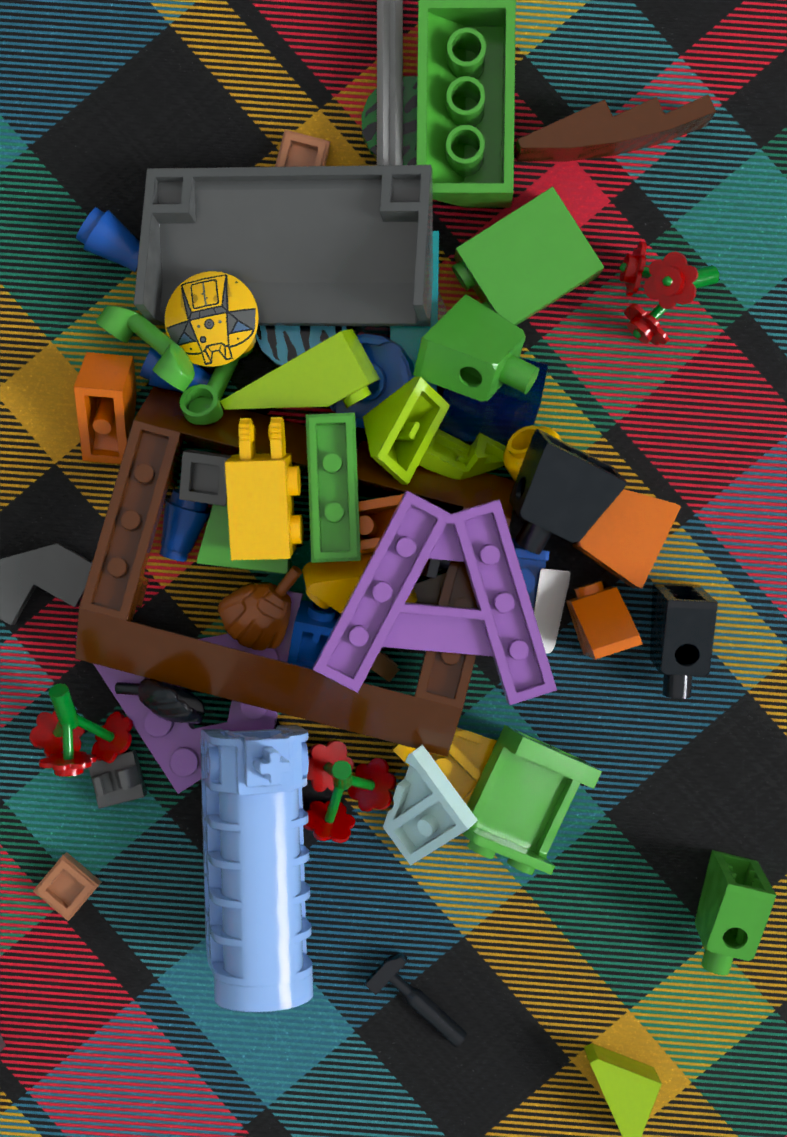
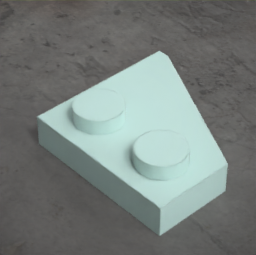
M423 744L407 756L405 762L409 767L406 776L397 784L393 796L394 806L388 811L383 825L384 830L410 866L459 836L478 821Z

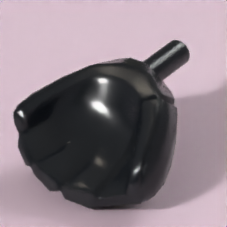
M144 679L140 683L117 682L115 685L116 694L138 695L139 700L144 706L164 720L199 724L203 720L205 714L203 701L198 696L179 686L154 679Z

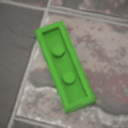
M355 413L307 414L306 439L311 563L361 561Z

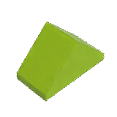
M421 376L413 377L363 416L371 457L402 485L409 484L450 407V404Z
M593 1043L585 1046L584 1050L622 1137H642L662 1085L654 1067Z

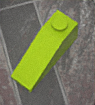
M352 328L340 331L220 402L225 410L329 407L340 401H343L346 408L372 395L368 386L380 380Z

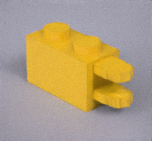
M271 417L268 426L271 454H256V430L251 418H240L238 424L240 454L232 455L225 461L231 560L290 559L296 550V544H303L304 526L302 515H295L294 496H300L301 473L299 466H292L291 453H286L284 420L282 417Z

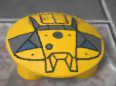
M217 271L202 272L186 279L171 295L165 311L166 334L184 349L193 364L205 367L226 365L238 359L241 355L248 353L255 345V335L259 323L257 303L248 287L236 277Z

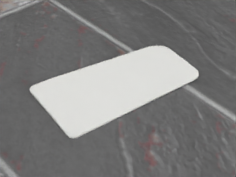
M544 568L540 570L534 615L546 653H551L556 644L570 581L569 571Z

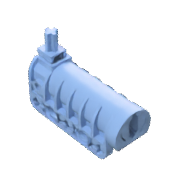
M280 725L276 729L247 731L201 730L206 952L208 964L214 976L215 1003L229 1010L242 1012L278 1011L300 1006L310 1001L313 997L312 961L307 955L306 939L311 936V924L306 919L305 901L310 898V887L305 882L304 863L309 861V850L304 846L303 825L308 823V813L303 809L302 787L307 785L309 758L306 741L309 737L308 731L298 725Z

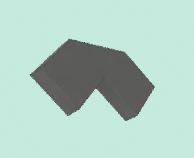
M59 543L0 559V619L9 625H15L37 586L69 605L79 607L92 561Z

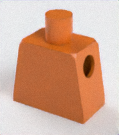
M623 489L579 542L573 543V546L627 585L642 589L681 506Z

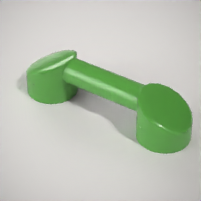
M107 306L97 318L96 323L124 343H128L134 333L161 355L152 370L173 387L182 392L186 391L195 378L194 367L189 356L182 347L153 325L141 313L124 307Z
M253 348L233 362L215 367L207 385H194L183 392L180 398V407L188 422L197 425H207L217 422L222 418L224 413L220 401L239 359L247 356Z

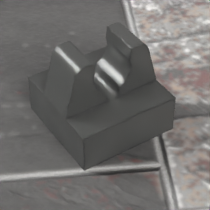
M192 449L183 451L179 499L227 506L225 461L232 455Z
M136 749L117 755L115 761L110 764L103 760H97L92 763L91 767H88L99 809L139 799L147 795Z

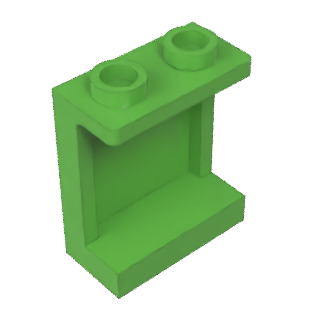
M554 187L546 190L455 249L454 255L457 264L452 266L456 278L466 291L473 288L484 306L516 326L578 286L584 287L595 280L605 268Z
M504 725L467 803V806L478 820L473 826L462 833L470 840L467 847L489 859H493L496 853L508 857L507 863L510 866L529 875H533L535 869L552 875L555 865L547 859V853L581 783L594 789L602 771L577 756Z

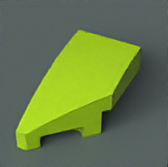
M438 429L419 466L445 477L462 480L504 466L503 455L506 446L482 433L478 434L470 446Z

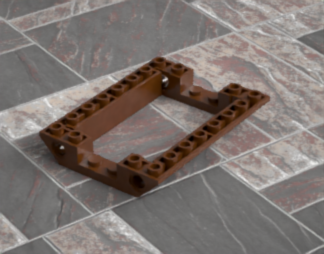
M153 386L133 420L79 607L75 659L415 749L423 744L428 752L448 757L463 710L476 655L425 651L414 696L365 683L362 684L357 693L312 669L132 622L136 607H142L149 579L144 576L168 487L173 489L176 487L182 466L179 456L184 439L188 445L227 455L240 454L238 436L240 418H251L256 430V454H271L268 437V426L271 416L244 409L225 410L222 406L224 414L217 422L207 425L192 424L185 419L180 407V398L183 393ZM284 420L286 453H291L292 466H299L300 473L308 476L306 426ZM361 440L357 449L358 489L387 497L401 495L405 491H409L448 513L458 512L500 499L509 528L513 511L509 499L515 484L514 480L488 473L456 480L418 465L409 484L402 485L371 457L368 442ZM450 561L438 605L478 609L464 562Z

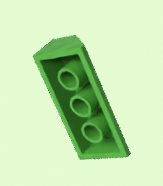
M418 0L416 165L432 166L433 200L464 208H511L514 193L516 0Z

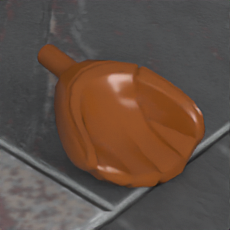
M292 566L278 586L270 582L249 583L226 596L219 603L218 612L227 633L237 640L240 645L252 648L253 650L263 651L267 648L276 649L279 647L286 634L291 614L292 601L287 592L301 576V569L297 566Z

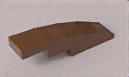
M708 94L664 114L657 97L618 115L612 116L604 99L517 139L514 155L517 162H568L615 156L659 145L704 128L716 113V109Z

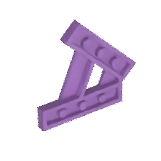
M405 491L318 656L313 670L358 693L382 647L493 656L504 695L509 705L556 691V684L500 499L450 514L411 492ZM428 559L461 561L465 563L478 609L408 603L406 601Z
M287 592L292 601L291 614L284 639L276 649L253 650L252 648L240 645L229 634L198 640L287 663L294 621L303 599V593ZM94 664L127 717L133 721V726L178 794L201 780V730L247 731L275 729L279 712L233 700L230 706L228 721L224 723L195 728L192 723L164 720L144 706L139 700L138 695L115 693L117 682L140 683L142 680L150 678Z

